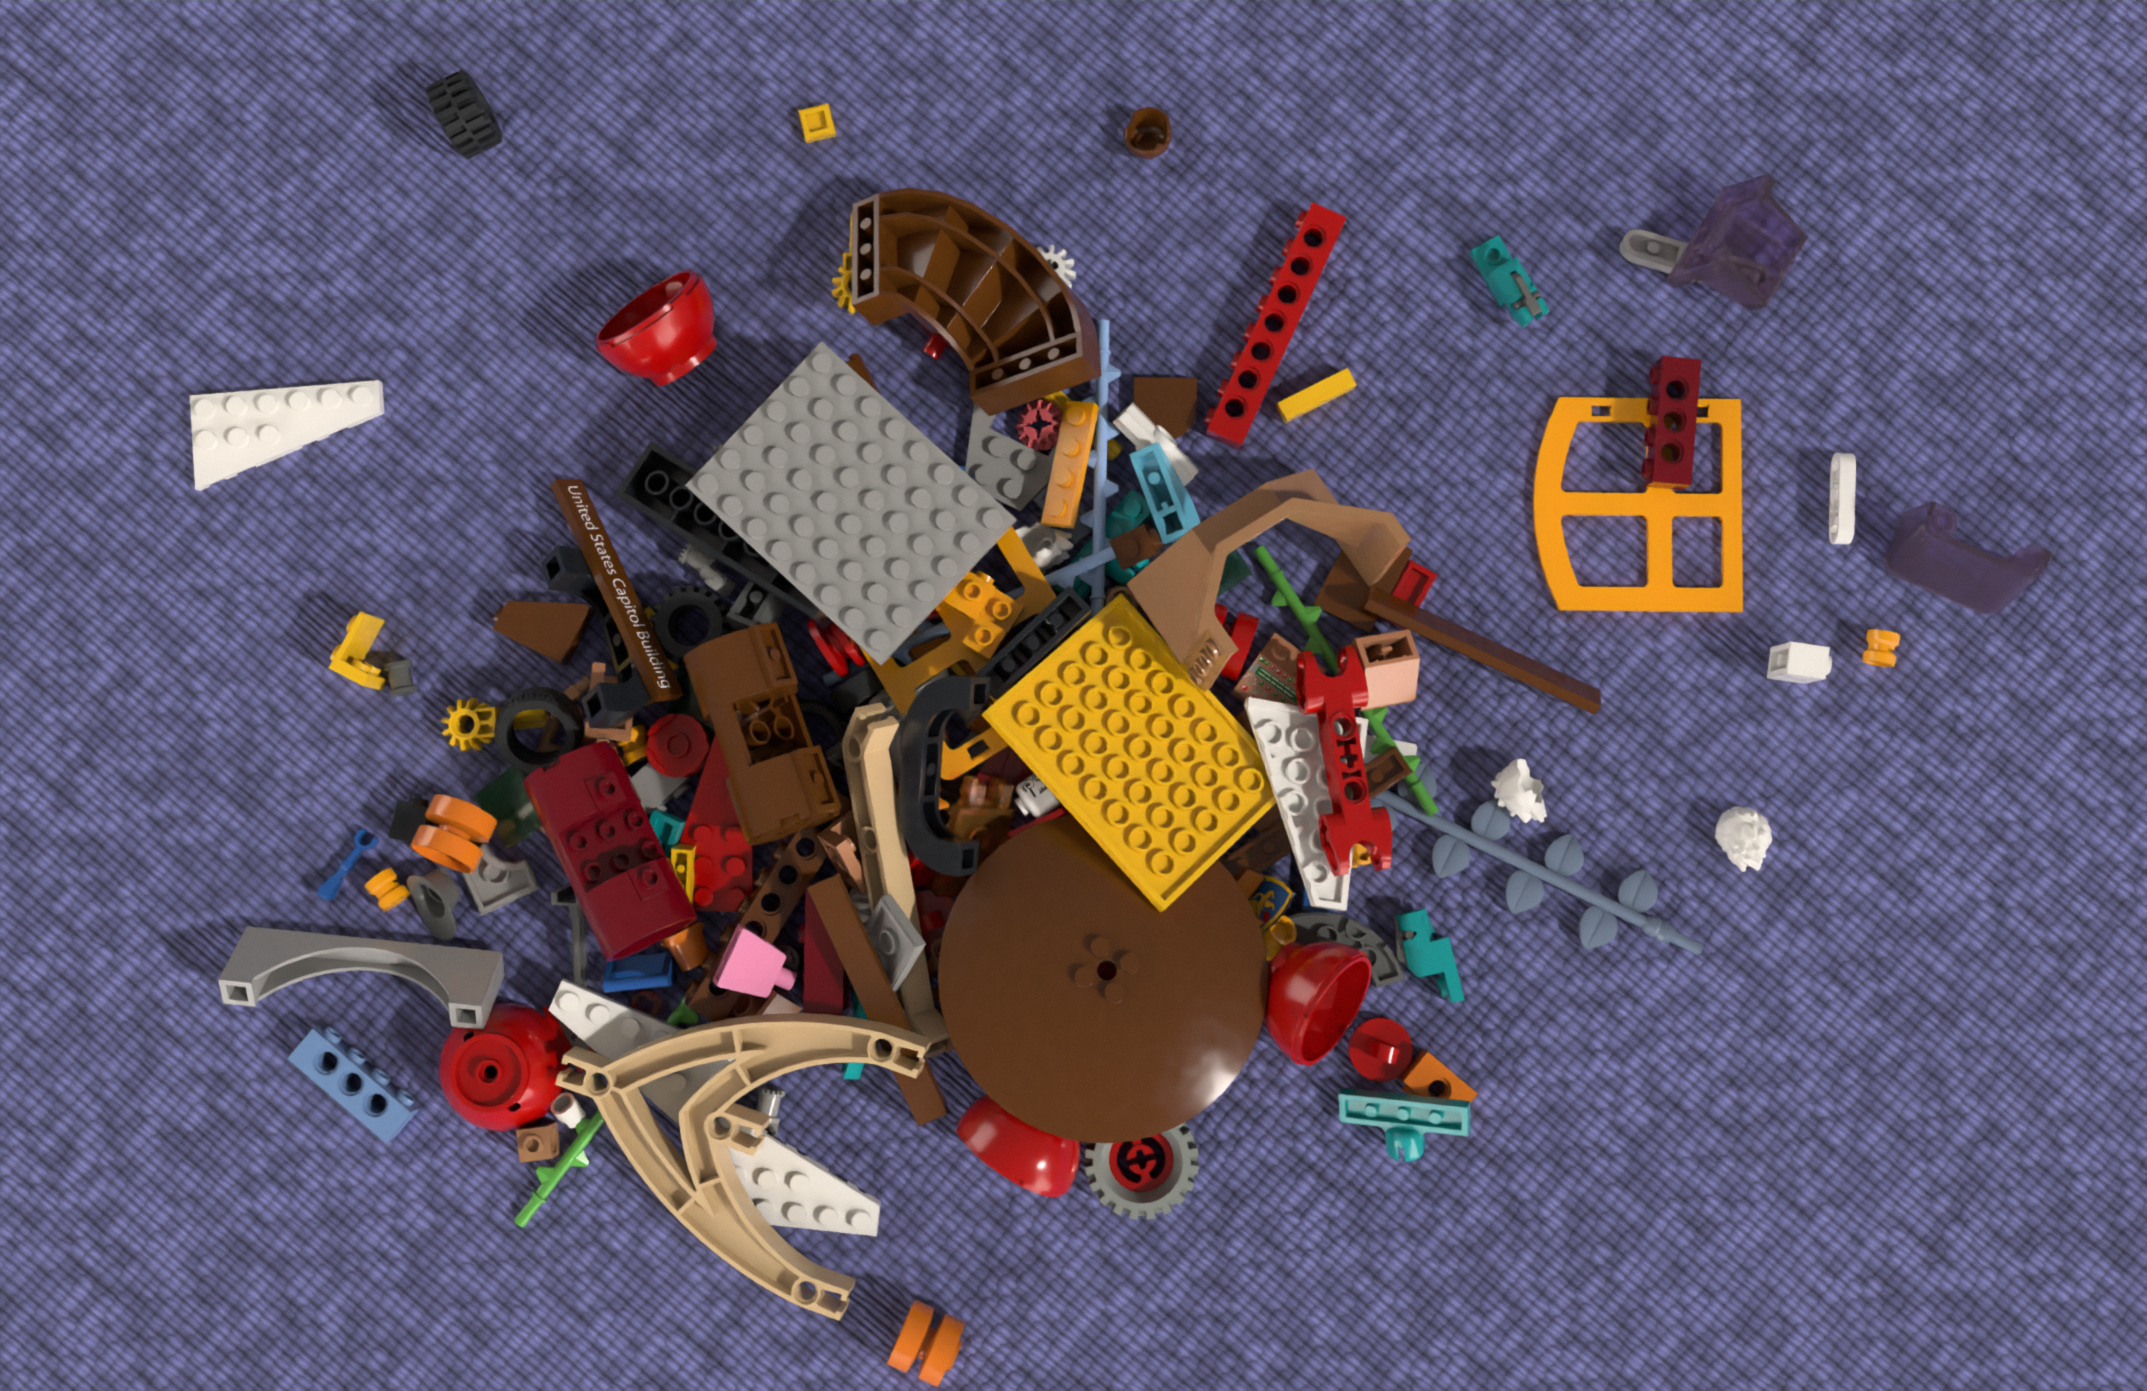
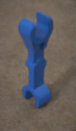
M359 830L354 838L356 847L348 858L342 861L336 874H333L320 886L316 893L317 896L323 900H333L339 892L345 875L354 868L355 862L364 850H372L378 845L379 838L374 836L368 845H364L362 838L368 830Z

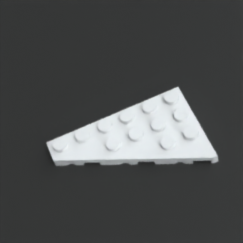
M1248 697L1245 699L1244 706L1310 904L1313 907L1346 911L1354 845L1350 850L1349 874L1334 877L1321 846L1318 829L1319 816L1321 814L1333 813L1320 743L1316 713L1304 715L1300 712L1299 707L1295 705ZM1356 717L1364 760L1368 719ZM1334 721V731L1341 736L1343 733L1342 726ZM1342 742V743H1340V744H1337V747H1339V746H1341V745H1344V746H1345V743ZM1340 757V761L1347 764L1346 758L1342 759ZM1346 785L1344 788L1345 796L1352 800L1353 791Z
M719 1117L721 1125L730 1128L728 1120L724 1117ZM740 1126L741 1131L758 1138L757 1135H754L756 1129ZM765 1129L761 1133L765 1135L763 1146L754 1156L727 1147L743 1187L756 1208L770 1225L877 1236L880 1200L869 1193L861 1192L851 1182L848 1181L846 1183L828 1172V1168L807 1155H801L791 1145H785L768 1135V1131Z

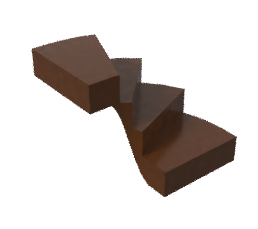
M902 188L878 193L852 204V306L873 326L911 313L930 333L941 334L961 356L969 370L970 398L988 416L1101 376L1100 349L1096 329L1087 307L1043 255L1011 226L973 203L940 191Z

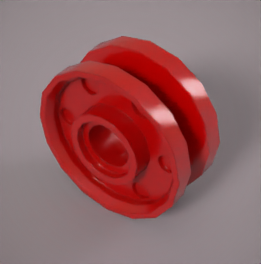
M813 620L806 622L818 648L841 678L851 674L846 661L848 658H851L859 667L868 663L859 645L833 621H831L827 629Z

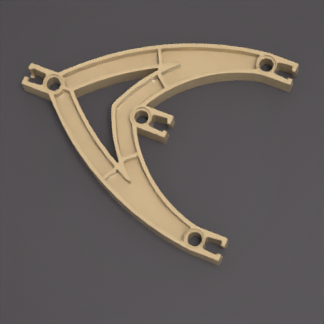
M811 1013L752 1015L725 1019L681 1030L648 1042L614 1059L574 1046L563 1055L561 1063L576 1065L586 1070V1075L576 1073L573 1068L569 1067L565 1071L559 1072L555 1085L593 1098L615 1140L644 1182L669 1211L708 1248L742 1274L787 1301L840 1321L850 1301L848 1296L854 1288L856 1279L819 1266L807 1259L789 1245L770 1226L756 1208L737 1175L727 1147L754 1156L763 1146L765 1135L761 1133L769 1125L771 1116L734 1102L752 1089L773 1078L791 1071L822 1064L869 1063L916 1079L923 1070L926 1061L923 1057L930 1048L932 1039L894 1025L856 1017ZM886 1039L889 1041L892 1051L883 1050L879 1046L878 1040ZM903 1047L918 1051L917 1057H919V1061L902 1055L900 1049ZM735 1058L713 1075L678 1112L685 1160L653 1116L638 1087L680 1070ZM598 1073L605 1075L608 1084L600 1081ZM719 1117L727 1119L730 1128L722 1126L719 1122ZM740 1126L756 1129L754 1135H757L758 1138L741 1131ZM804 1281L812 1283L816 1290L808 1289L804 1285ZM825 1290L841 1294V1298L833 1297L825 1293Z

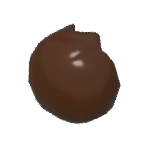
M1145 107L1134 111L1129 125L1125 126L1124 139L1128 151L1139 158L1153 159L1163 154L1169 147L1172 138L1169 117L1161 109Z

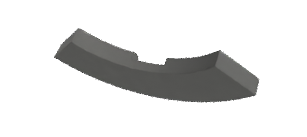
M1301 911L1286 915L1296 927L1297 937L1295 942L1306 945L1320 941H1334L1347 944L1365 952L1371 962V981L1374 988L1405 980L1403 970L1389 946L1374 931L1359 921L1328 911Z

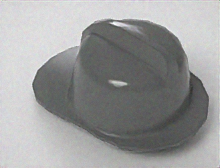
M438 867L424 876L410 875L407 879V887L415 900L424 924L437 938L445 941L451 940L456 933V924L452 910L460 899L458 887L444 867Z

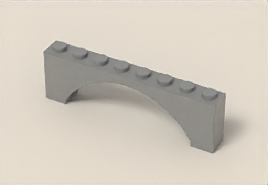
M247 926L218 981L223 1004L256 1007L259 1000L273 992L307 978L328 973L357 970L389 973L406 978L430 991L448 1010L451 1026L484 1030L505 973L503 954L500 951Z

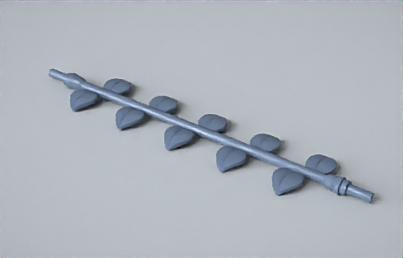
M1420 763L1415 770V774L1420 781H1423V786L1430 797L1433 798L1437 790L1435 777L1429 765ZM1404 779L1400 780L1397 784L1398 796L1385 790L1376 796L1375 799L1370 800L1371 808L1383 806L1387 809L1392 831L1397 821L1396 813L1393 809L1395 808L1447 833L1439 837L1432 848V867L1434 873L1439 878L1458 873L1468 865L1470 850L1467 844L1521 869L1510 875L1505 886L1506 904L1509 911L1513 914L1529 910L1541 902L1544 895V887L1541 880L1595 905L1588 907L1581 915L1579 921V938L1585 949H1593L1605 945L1615 938L1618 924L1614 915L1640 927L1644 933L1653 937L1659 943L1661 941L1666 944L1671 942L1696 955H1699L1703 949L1704 944L1676 931V927L1670 925L1669 921L1640 914L1649 910L1656 903L1658 896L1656 885L1648 871L1639 870L1627 876L1619 886L1617 892L1618 902L1566 878L1578 872L1584 862L1583 851L1574 835H1563L1548 846L1544 855L1545 867L1492 842L1502 838L1510 828L1509 814L1505 806L1502 807L1497 804L1499 799L1488 800L1474 811L1470 821L1471 831L1436 814L1428 817L1424 809L1420 807L1421 805L1412 791L1408 790L1409 787Z

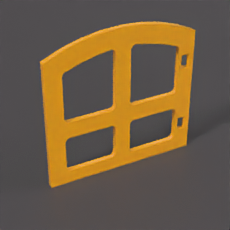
M1559 397L1548 419L1539 447L1534 473L1532 502L1534 534L1538 556L1547 586L1558 611L1743 612L1741 399H1698V407H1707L1706 417H1697L1696 423L1717 424L1720 427L1721 491L1719 494H1678L1672 489L1646 487L1644 493L1564 492L1561 489L1564 464L1577 423H1642L1646 428L1650 427L1651 415H1647L1646 412L1648 398ZM1591 406H1610L1609 416H1592ZM1665 416L1664 425L1671 430L1672 424L1675 421L1673 418ZM1646 446V458L1648 453V446ZM1662 447V457L1666 461L1672 462V451L1669 448ZM1562 516L1644 517L1646 519L1647 547L1646 586H1580L1577 583L1569 561L1561 524ZM1674 517H1717L1720 519L1721 586L1719 588H1678L1673 585L1672 519Z

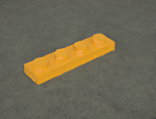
M1065 402L1041 523L1045 526L1075 528L1099 406L1095 403Z

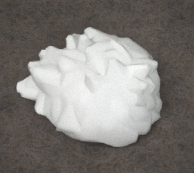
M1038 521L1032 526H1023L1015 530L1042 574L1046 573L1045 570L1051 569L1056 564L1059 565L1063 560L1070 557L1067 551L1074 546L1068 541L1069 538H1072L1071 533L1045 526Z
M1515 759L1502 772L1496 775L1495 780L1491 781V785L1496 788L1494 797L1495 799L1499 798L1497 803L1499 806H1506L1510 811V816L1513 817L1517 814L1524 823H1527L1531 818L1542 823L1544 818L1547 817L1544 800L1541 795L1544 786L1541 780L1530 777V770L1525 759Z
M1735 806L1723 812L1721 817H1719L1716 824L1715 839L1721 846L1722 851L1727 853L1729 860L1736 864L1742 872L1746 871L1747 866L1758 871L1760 870L1763 858L1766 857V850L1772 842L1771 828L1764 816L1751 808Z

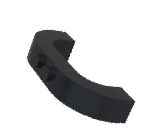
M557 545L541 562L548 589L575 594L584 599L594 609L599 617L618 680V684L598 682L581 699L589 727L608 729L621 726L637 714L651 700V697L582 551L577 548Z
M949 676L933 681L922 689L912 702L903 728L900 749L901 768L898 780V811L904 837L914 854L926 866L939 873L956 877L977 873L979 841L962 838L953 834L941 818L939 793L943 736L949 718L956 711H979L989 708L991 677Z

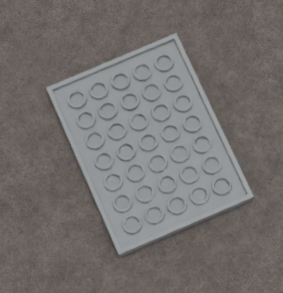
M822 341L685 485L881 666L1016 522V518Z

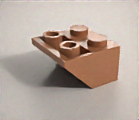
M1409 629L1355 638L1347 645L1354 647L1365 673L1368 687V704L1366 707L1357 708L1358 712L1413 702L1416 699L1420 657Z

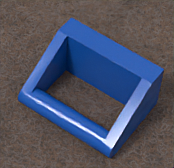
M670 952L632 955L619 961L618 959L609 961L603 979V991L606 993L674 985L678 983L676 961Z

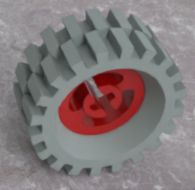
M1186 1122L1173 1129L1152 1136L1161 1144L1164 1150V1161L1156 1174L1149 1173L1155 1166V1155L1147 1156L1145 1163L1140 1165L1138 1160L1128 1161L1129 1168L1134 1173L1140 1174V1177L1137 1179L1127 1176L1117 1163V1154L1124 1142H1086L1084 1151L1085 1172L1093 1193L1096 1192L1099 1201L1104 1206L1108 1204L1112 1207V1212L1120 1216L1123 1212L1129 1214L1130 1219L1138 1220V1216H1146L1147 1220L1156 1218V1213L1163 1211L1164 1215L1172 1211L1171 1207L1174 1204L1178 1203L1181 1205L1186 1199V1192L1188 1190L1192 1191L1195 1184L1194 1177L1195 1174L1198 1175L1199 1169L1197 1157H1199L1198 1149ZM1139 1139L1132 1141L1129 1145L1126 1157L1127 1160L1135 1158L1136 1151L1142 1150L1144 1155L1152 1154L1154 1151L1148 1142Z

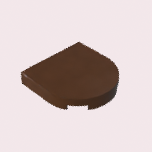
M1134 377L1133 403L1156 426L1160 425L1174 440H1177L1187 433L1196 417L1197 378Z

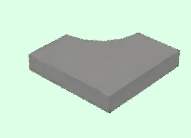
M487 844L479 846L483 851V855L473 874L461 872L481 916L541 889L529 859L518 862L504 861L494 855Z

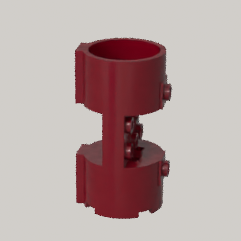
M601 741L573 750L558 757L559 760L549 765L547 771L544 767H540L524 779L522 784L606 961L609 962L617 959L619 961L643 951L649 946L684 929L698 918L670 859L666 857L641 805V798L614 742L607 744L606 741Z

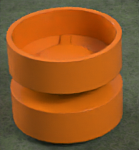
M436 794L430 802L425 817L437 827L420 825L410 847L421 856L437 864L459 872L473 874L483 855V851L470 841L488 843L497 825V820L468 801Z
M915 1299L893 1346L887 1365L906 1373L917 1357L922 1360L918 1379L938 1387L945 1371L950 1372L963 1342L960 1340V1336L964 1329L965 1321L946 1313L935 1329L930 1326L934 1307Z

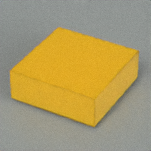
M828 103L798 110L806 144L837 136Z

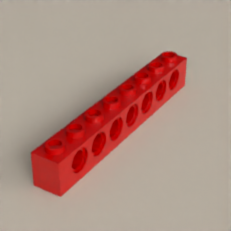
M1313 202L1308 211L1301 210L1294 226L1299 229L1295 239L1289 237L1281 254L1286 257L1282 268L1276 265L1268 282L1274 286L1269 296L1263 293L1255 310L1261 314L1256 324L1249 323L1242 338L1248 341L1244 351L1237 350L1229 366L1234 369L1230 381L1225 378L1223 379L1216 395L1221 398L1217 409L1210 407L1203 424L1208 426L1205 435L1240 451L1347 217ZM1313 235L1318 238L1320 245L1316 247L1308 246L1304 241V237ZM1301 263L1306 267L1307 273L1297 275L1291 270V265ZM1288 291L1293 295L1294 301L1283 303L1279 300L1278 293ZM1275 319L1280 323L1281 329L1276 332L1269 331L1265 327V321ZM1256 347H1262L1267 351L1268 358L1257 360L1253 357L1251 350ZM1243 375L1251 376L1255 381V386L1250 389L1243 388L1239 384L1238 378ZM1231 403L1237 404L1241 407L1242 414L1238 417H1231L1226 413L1225 407Z

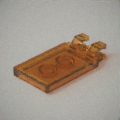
M964 776L960 788L962 799H958L957 804L954 803L948 829L959 837L979 841L977 868L1007 840L1006 833L1009 832L1015 810L1010 806L1014 786L1005 784L1006 779L1003 777L991 778L987 789L989 799H984L987 786L984 783H978L979 779L977 777ZM936 871L931 892L936 897H958L972 874L956 877Z

